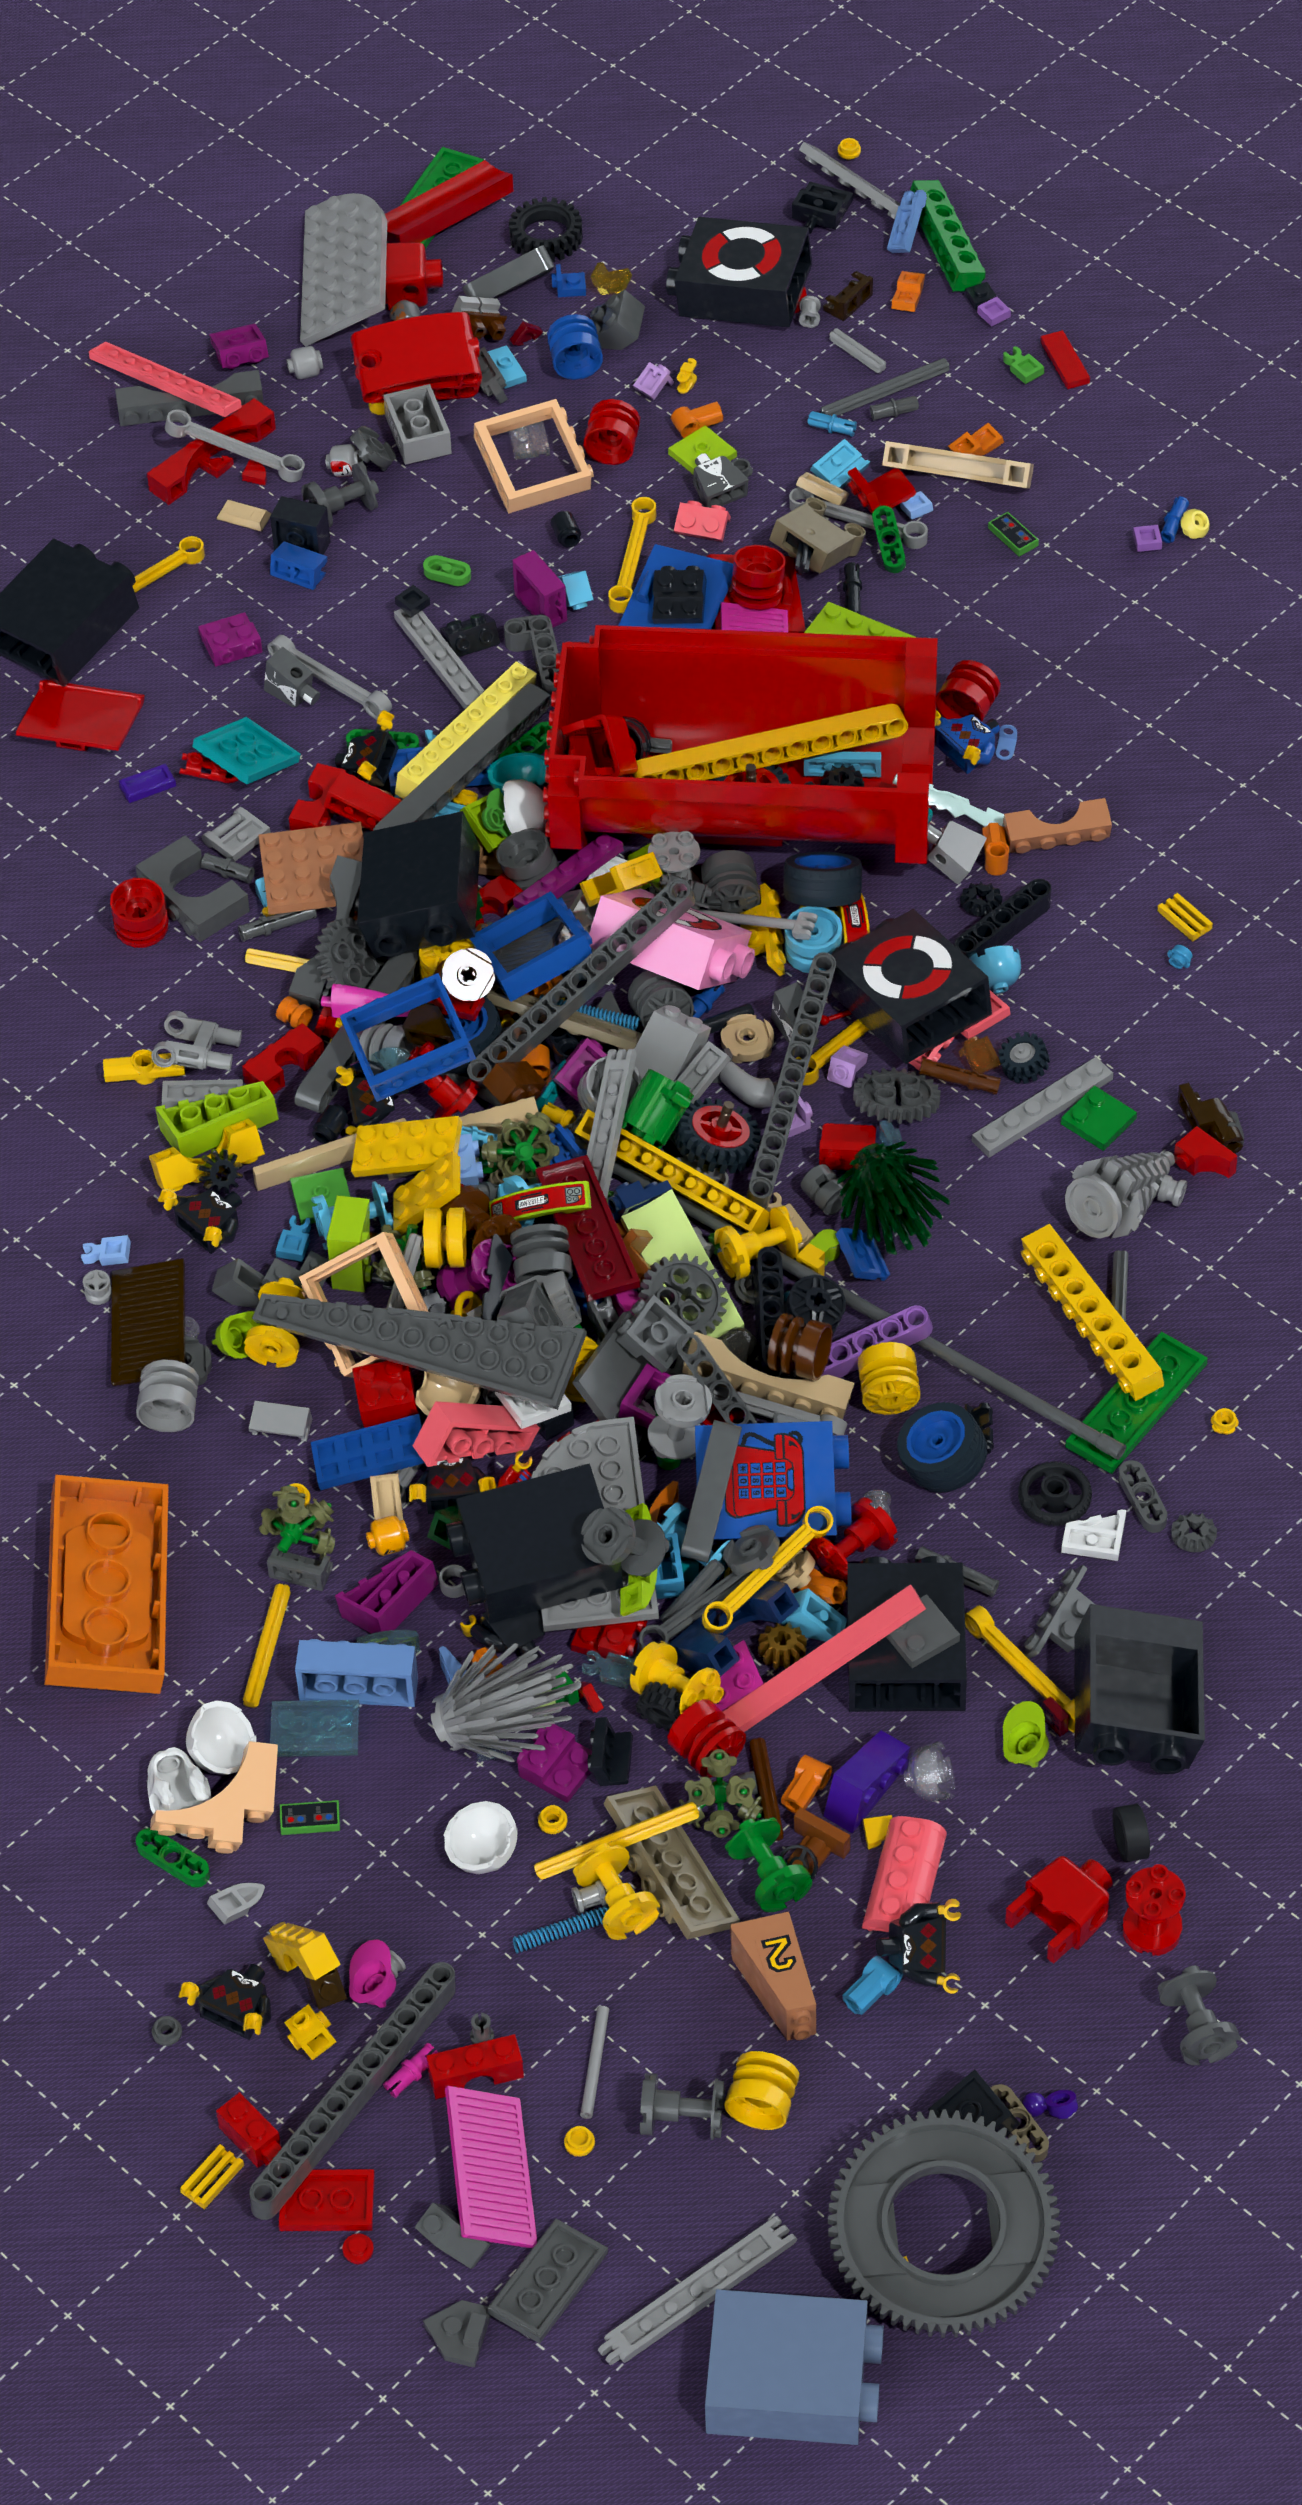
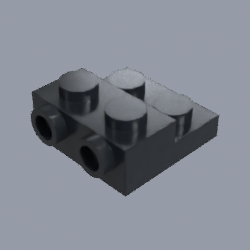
M694 565L687 566L685 570H676L672 566H663L661 570H654V604L652 615L654 624L703 623L707 583L704 570H700L698 566Z

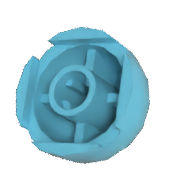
M1013 946L990 947L984 949L985 955L978 957L977 953L973 954L969 960L988 976L989 988L993 993L1006 992L1009 989L1008 987L1013 985L1019 978L1021 959L1019 950L1016 949L1014 951Z

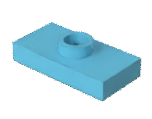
M507 345L488 351L506 381L507 386L504 387L505 389L527 382L525 372Z

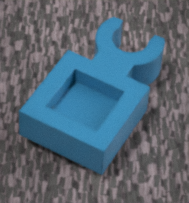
M292 1216L289 1221L290 1231L283 1229L276 1248V1257L303 1262L310 1242L308 1234L311 1230L310 1218H306L303 1225H296V1216Z

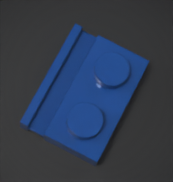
M840 1228L835 1235L854 1277L869 1280L880 1278L881 1281H885L889 1277L890 1272L874 1237L873 1240H869L867 1232L863 1233L862 1230L858 1229L857 1239L854 1241L852 1238L853 1229Z

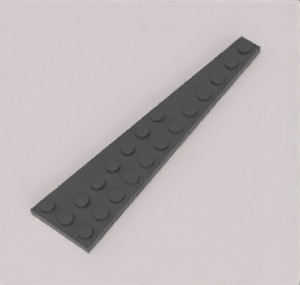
M263 1293L252 1317L259 1324L281 1328L290 1333L557 1410L587 1335L586 1330L581 1328L554 1325L547 1327L538 1326L535 1323L524 1322V1324L511 1323L508 1320L497 1319V1321L484 1320L480 1317H461L454 1314L390 1307L384 1309L375 1308L372 1305H348L345 1302L329 1303L321 1302L318 1299H300L299 1297Z

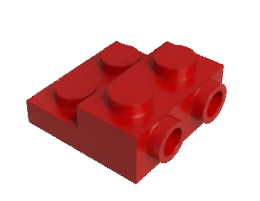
M648 1620L578 1628L571 1643V1651L626 1666L629 1657L634 1656L637 1651V1637L647 1626Z

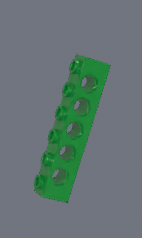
M913 180L910 191H913L915 194L917 190H924L927 194L926 204L922 208L919 224L952 290L965 291V288L981 284L985 279V268L982 267L977 253L974 251L970 239L966 235L962 223L958 219L954 207L951 205L940 181Z

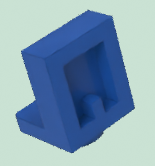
M556 264V273L552 274V288H557L558 297L586 296L585 273L561 274V265Z

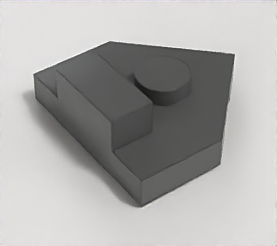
M461 2300L423 2320L425 2329L431 2335L445 2361L475 2368L491 2319V2315L487 2314L488 2306Z

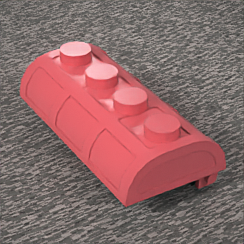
M907 1816L893 1817L889 1821L862 1929L889 1932L890 1922L899 1919L900 1915L916 1903L930 1902L947 1835L944 1827L931 1820Z

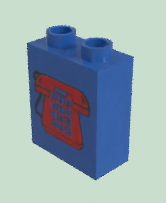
M832 1421L733 1424L741 1426L742 1430L713 1544H724L732 1539L736 1542L742 1537L740 1532L755 1525H767L770 1530L773 1529L780 1542H785L802 1525L805 1514L814 1506L827 1508L833 1516V1525L823 1538L835 1540L837 1536L836 1526L851 1525L850 1491L835 1492L834 1469H849L848 1435H833ZM713 1425L695 1426L697 1485ZM819 1513L809 1515L808 1523L812 1529L822 1531L827 1527V1520L823 1515Z

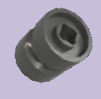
M825 1164L812 1168L801 1182L803 1192L811 1200L815 1201V1204L826 1215L836 1214L844 1208V1206L842 1207V1201L846 1193L840 1196V1191L845 1184L843 1182L837 1184L836 1174Z

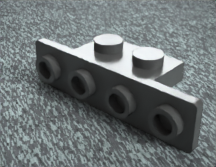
M1084 1565L1074 1570L1071 1568L1063 1575L1061 1579L1063 1585L1060 1590H1057L1051 1596L1048 1602L1051 1606L1038 1619L1036 1632L1031 1634L1024 1643L1026 1649L1023 1654L1028 1659L1040 1653L1048 1637L1066 1652L1074 1650V1635L1089 1605L1094 1604L1076 1589L1088 1569Z

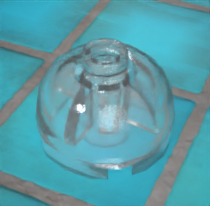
M940 1741L916 1749L908 1761V1770L904 1771L907 1787H912L920 1798L930 1802L952 1799L955 1796L949 1790V1788L955 1789L952 1764L949 1757L943 1758L940 1750L946 1748Z

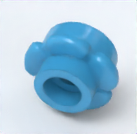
M1175 945L1172 950L1167 952V956L1170 958L1169 963L1173 967L1182 969L1183 967L1188 968L1190 966L1193 955L1185 946Z

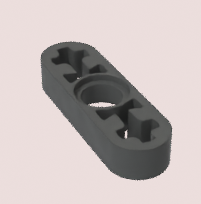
M1134 1460L1123 1462L1119 1467L1118 1480L1142 1527L1152 1533L1162 1531L1167 1524V1511L1143 1465ZM1127 1472L1136 1475V1484H1134L1132 1476L1130 1474L1127 1475ZM1139 1492H1146L1151 1498L1146 1501H1140L1135 1495ZM1152 1508V1514L1155 1518H1159L1158 1521H1155L1153 1518H1149V1509Z

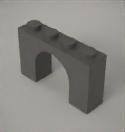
M185 835L137 864L136 878H146L157 883L164 893L166 910L170 918L174 921L177 920L189 936L193 935L199 942H202L250 912L248 894L233 880H230L213 892L200 897H187L177 893L174 890L175 886L184 878L201 869V850Z

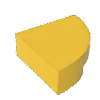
M892 1815L863 1819L868 1849L879 1846L885 1840Z

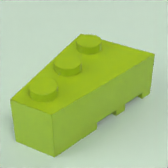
M337 1195L327 1235L329 1261L370 1239V1199ZM371 1255L332 1275V1289L365 1292L366 1284L371 1282L373 1266L370 1265Z

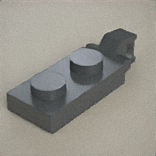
M485 347L479 350L478 357L482 373L480 387L488 397L494 394L499 404L508 400L502 389L507 386L506 381Z

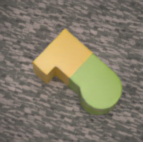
M832 1229L820 1231L796 1255V1261L824 1276L825 1266L828 1262L837 1259L840 1255V1244L835 1235L837 1232Z

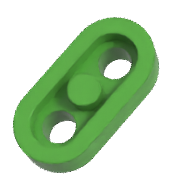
M438 555L430 556L423 562L424 575L428 579L453 586H463L471 580V568L465 562Z

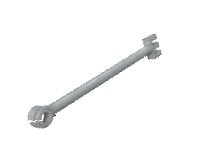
M697 910L732 924L792 930L794 939L809 940L811 938V932L815 927L814 923L818 919L816 914L809 912H799L797 920Z

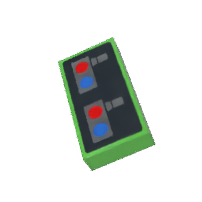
M1009 512L988 522V529L1018 556L1038 546L1039 540Z
M339 1800L280 1804L281 1835L340 1831Z

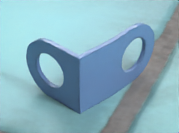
M1012 725L1000 727L996 756L1000 760H1009L1013 757L1017 742V729ZM1010 728L1013 730V733L1006 734L1004 729ZM1007 750L1010 754L1003 757L1000 755V751Z

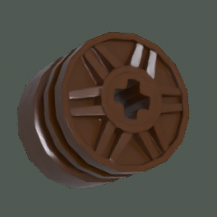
M781 1314L774 1326L769 1343V1369L776 1372L782 1370L783 1373L790 1374L795 1368L798 1377L814 1381L819 1380L824 1373L830 1356L833 1335L832 1326L829 1323L816 1320L808 1321L805 1326L802 1317L797 1316L793 1318L791 1314Z

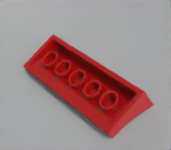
M486 160L478 163L386 213L387 241L389 243L422 242L514 192L513 174L495 168Z

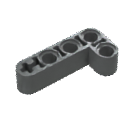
M542 245L464 285L462 289L467 297L495 299L534 278L537 279L551 272L555 266L545 246Z
M532 615L509 619L504 624L506 648L513 652L532 650L540 688L552 695V691L557 690V688H554V672H558L559 669H556L558 649L550 618L545 615Z

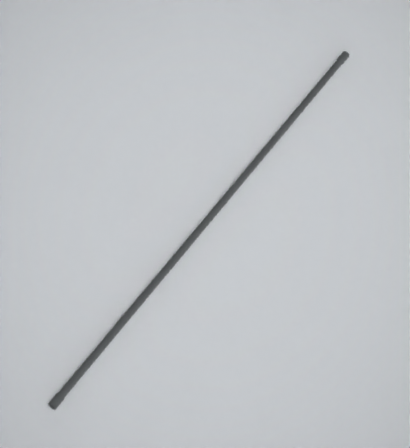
M450 1072L440 1074L441 1076L448 1075L458 1086L464 1081L471 1079L466 1074H452ZM477 1088L478 1093L476 1096L494 1106H502L488 1089ZM574 1136L575 1143L579 1148H584L587 1151L589 1144ZM615 1159L613 1173L630 1183L640 1181L643 1188L652 1182H656ZM674 1192L686 1215L715 1231L728 1225L732 1226L739 1235L746 1233ZM780 1252L782 1268L800 1279L810 1275L822 1276ZM839 1285L843 1290L847 1306L876 1322L891 1316L890 1313ZM928 1336L915 1343L1090 1442L1097 1449L1119 1460L1126 1450L1125 1444L1105 1433H1100L936 1339Z

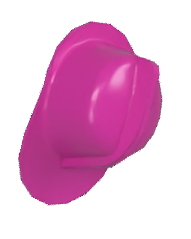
M369 1940L355 1951L351 1959L349 1994L354 2002L367 2003L384 2008L386 2001L395 1991L396 1978L391 1970L390 1949L383 1941Z

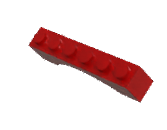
M253 398L248 403L242 405L240 409L213 426L211 430L244 443L259 442L276 430L274 412ZM196 438L147 473L149 491L170 505L187 493L189 482L199 468V461L225 449Z

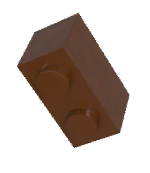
M527 1061L496 1063L482 1082L502 1105L534 1097L536 1100L546 1084L543 1078Z

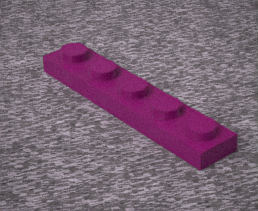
M603 833L513 898L514 907L519 909L552 891L556 898H559L624 851L623 842Z

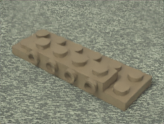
M656 1785L607 1796L604 1802V1806L617 1825L615 1832L671 1810ZM681 1825L625 1847L630 1856L628 1861L629 1869L632 1872L637 1871L641 1878L642 1890L652 1893L660 1904V1908L657 1907L659 1917H665L669 1924L677 1923L687 1940L729 1930L730 1924L739 1923L740 1919Z

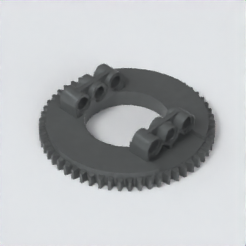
M946 2109L942 2110L940 2118L936 2117L934 2110H930L928 2119H925L921 2111L917 2112L916 2121H913L907 2114L905 2115L904 2125L897 2119L893 2120L892 2130L885 2124L882 2125V2136L873 2131L871 2132L872 2142L863 2139L861 2143L863 2150L853 2149L855 2159L847 2157L845 2165L848 2169L841 2168L839 2176L842 2179H835L834 2187L838 2191H831V2200L834 2202L829 2203L828 2211L833 2214L828 2216V2224L833 2227L828 2228V2236L834 2238L830 2241V2248L837 2249L833 2253L834 2261H842L838 2264L839 2273L847 2272L844 2276L845 2284L853 2282L851 2292L853 2294L861 2292L860 2300L871 2302L869 2305V2311L871 2312L879 2309L880 2319L883 2320L889 2316L892 2318L891 2325L894 2326L899 2321L903 2323V2330L906 2331L912 2326L915 2327V2334L918 2335L924 2329L927 2330L928 2337H932L934 2331H939L941 2338H945L946 2333L952 2331L955 2338L958 2337L961 2330H964L967 2336H970L971 2329L975 2327L980 2333L983 2332L985 2324L995 2328L997 2318L1002 2322H1006L1007 2312L1015 2316L1018 2312L1017 2304L1025 2308L1028 2301L1025 2296L1034 2298L1036 2295L1034 2287L1042 2288L1043 2280L1041 2277L1048 2278L1050 2270L1046 2266H1053L1054 2258L1051 2255L1057 2253L1058 2246L1053 2243L1059 2242L1060 2234L1055 2231L1060 2229V2221L1055 2220V2218L1059 2217L1060 2211L1057 2208H1053V2206L1057 2205V2197L1049 2196L1053 2193L1054 2186L1052 2184H1045L1049 2180V2174H1039L1043 2168L1042 2162L1032 2164L1036 2154L1034 2152L1024 2154L1027 2144L1023 2143L1016 2146L1017 2135L1014 2134L1008 2139L1005 2138L1007 2128L1004 2127L996 2132V2122L994 2121L985 2127L984 2117L980 2116L976 2123L972 2122V2113L969 2112L965 2119L962 2120L958 2110L955 2111L952 2118L948 2117ZM933 2174H952L973 2182L986 2193L992 2251L981 2263L965 2272L940 2275L915 2267L899 2253L893 2202L897 2195L913 2181Z

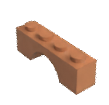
M1102 798L1080 802L1075 816L1061 824L1045 823L1036 818L1030 810L1004 814L1002 827L1005 829L1009 853H1026L1032 849H1051L1058 845H1076L1089 840L1102 841L1110 837L1112 822L1106 799Z

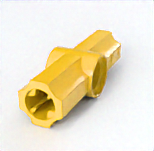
M143 1049L136 1051L132 1057L103 1059L105 1082L135 1080L139 1084L147 1085L159 1077L185 1075V1067L173 1064L169 1067H159L152 1060V1052ZM171 1053L158 1054L163 1059L172 1057Z

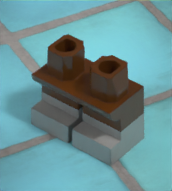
M458 297L452 312L468 313L474 337L481 339L484 335H491L493 340H501L506 332L504 323L507 316L500 315L498 310L501 304L498 299Z

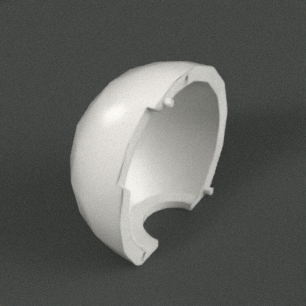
M523 779L505 782L502 788L505 806L503 820L506 821L511 834L524 829H535L544 833L546 822H549V820H544V808L548 802H543V790L534 783Z
M213 1701L204 1704L197 1710L190 1722L186 1736L187 1752L197 1766L210 1774L228 1775L238 1772L244 1748L249 1741L256 1742V1736L251 1724L241 1712L242 1709L230 1702Z
M488 1801L472 1803L459 1810L449 1821L444 1833L445 1851L450 1861L465 1872L484 1874L496 1871L506 1864L515 1849L518 1830L510 1811L498 1803Z

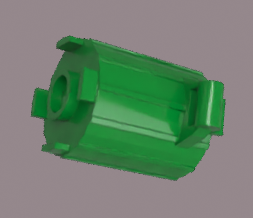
M648 1069L626 1106L622 1128L661 1149L667 1143L694 1097L689 1092L691 1088L678 1080L674 1082L662 1074Z

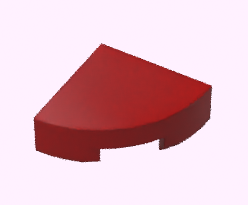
M221 455V458L210 459V457H206L199 461V468L216 478H219L234 465L233 458Z
M250 459L242 473V481L265 486L267 476L263 464Z
M581 1682V1688L578 1689L579 1699L584 1697L589 1705L588 1709L594 1713L602 1710L604 1706L593 1685L589 1682Z

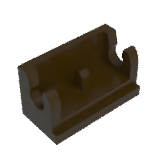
M857 271L853 272L851 276L857 278L859 282L851 280L849 285L836 297L828 295L825 300L829 303L823 305V311L845 321L873 295V277H867Z

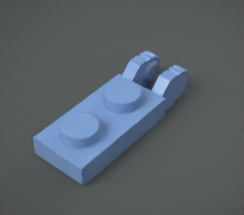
M917 190L915 194L913 191L904 192L901 204L898 206L887 250L891 253H907L911 251L921 211L926 204L927 194L924 190Z

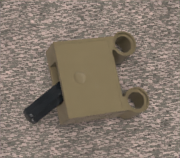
M815 497L807 498L803 505L777 519L769 539L788 552L790 557L796 558L794 569L798 570L797 573L800 575L803 572L807 573L809 569L820 574L848 556H856L866 533L864 528L858 524L848 523L842 530L825 519L823 516L827 505Z

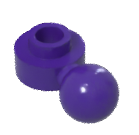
M1071 2090L1055 2091L1047 2098H1044L1037 2092H1031L1022 2100V2104L1032 2117L1040 2116L1045 2110H1048L1051 2116L1058 2119H1066L1071 2117L1078 2109L1076 2094Z

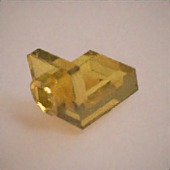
M603 262L597 263L591 275L592 282L601 295L620 293L627 288L632 277L628 268L608 272Z

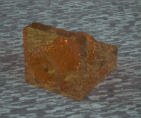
M978 1036L969 1038L963 1042L964 1046L958 1052L960 1057L966 1056L972 1070L977 1069L979 1073H986L1001 1065L988 1036L981 1039Z

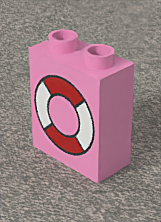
M640 888L602 895L589 933L593 942L590 944V947L596 950L654 898L656 894ZM667 908L660 909L656 916L664 915ZM690 908L630 963L697 990L734 982L737 980V977L745 978L753 965L755 950L748 947L752 932ZM647 926L640 927L636 934L644 933ZM627 944L620 945L616 952L624 951Z

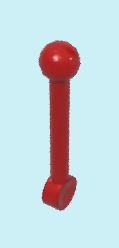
M847 1010L828 1017L822 1015L820 1024L825 1026L829 1021L852 1015V1013Z

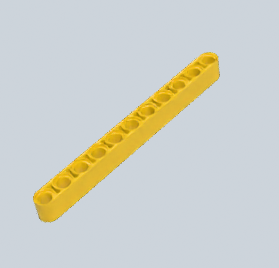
M887 704L637 760L638 770L635 774H632V777L708 780L746 771L747 764H754L756 769L897 738L906 733L908 723L898 705Z

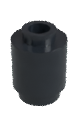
M561 511L555 514L550 521V525L558 542L567 548L576 546L580 542L581 531L573 514L569 511Z
M337 1104L328 1105L313 1126V1137L322 1144L337 1140L349 1121L347 1111Z

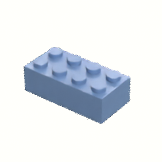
M318 1639L299 1640L295 1667L299 1701L415 1707L418 1684L415 1646H408L406 1644L384 1645L375 1642H368L366 1644L350 1643L348 1641L329 1642Z

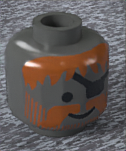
M402 300L391 308L389 316L390 321L421 316L417 304L408 300Z

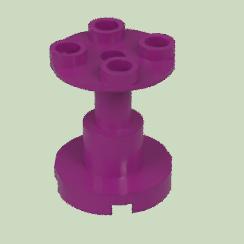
M486 1239L477 1244L472 1252L471 1260L466 1259V1267L451 1268L446 1263L438 1272V1292L442 1298L445 1296L447 1301L450 1302L448 1306L454 1310L458 1295L464 1291L476 1293L481 1300L483 1294L488 1292L491 1276L486 1275L492 1239ZM505 1245L513 1260L502 1291L517 1284L513 1268L516 1257L512 1254L513 1246ZM470 1299L464 1301L462 1309L469 1304Z

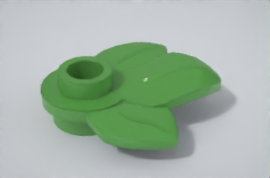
M497 788L489 792L487 796V807L482 812V822L489 831H498L507 838L511 835L506 821L503 820V813L505 812L504 800L501 790Z

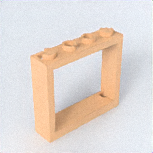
M557 399L474 423V439L508 514L591 489V478L594 477L590 464H586L584 450L581 445H577L574 428L568 425L566 411L564 407L560 408ZM553 418L578 473L515 491L491 436Z
M382 1232L299 1277L303 1288L302 1294L306 1299H318L321 1302H328L319 1282L380 1250L407 1309L429 1312L392 1233ZM325 1343L330 1350L332 1349L336 1358L334 1360L335 1367H339L344 1377L354 1378L352 1368L386 1361L370 1356L356 1364L349 1349Z

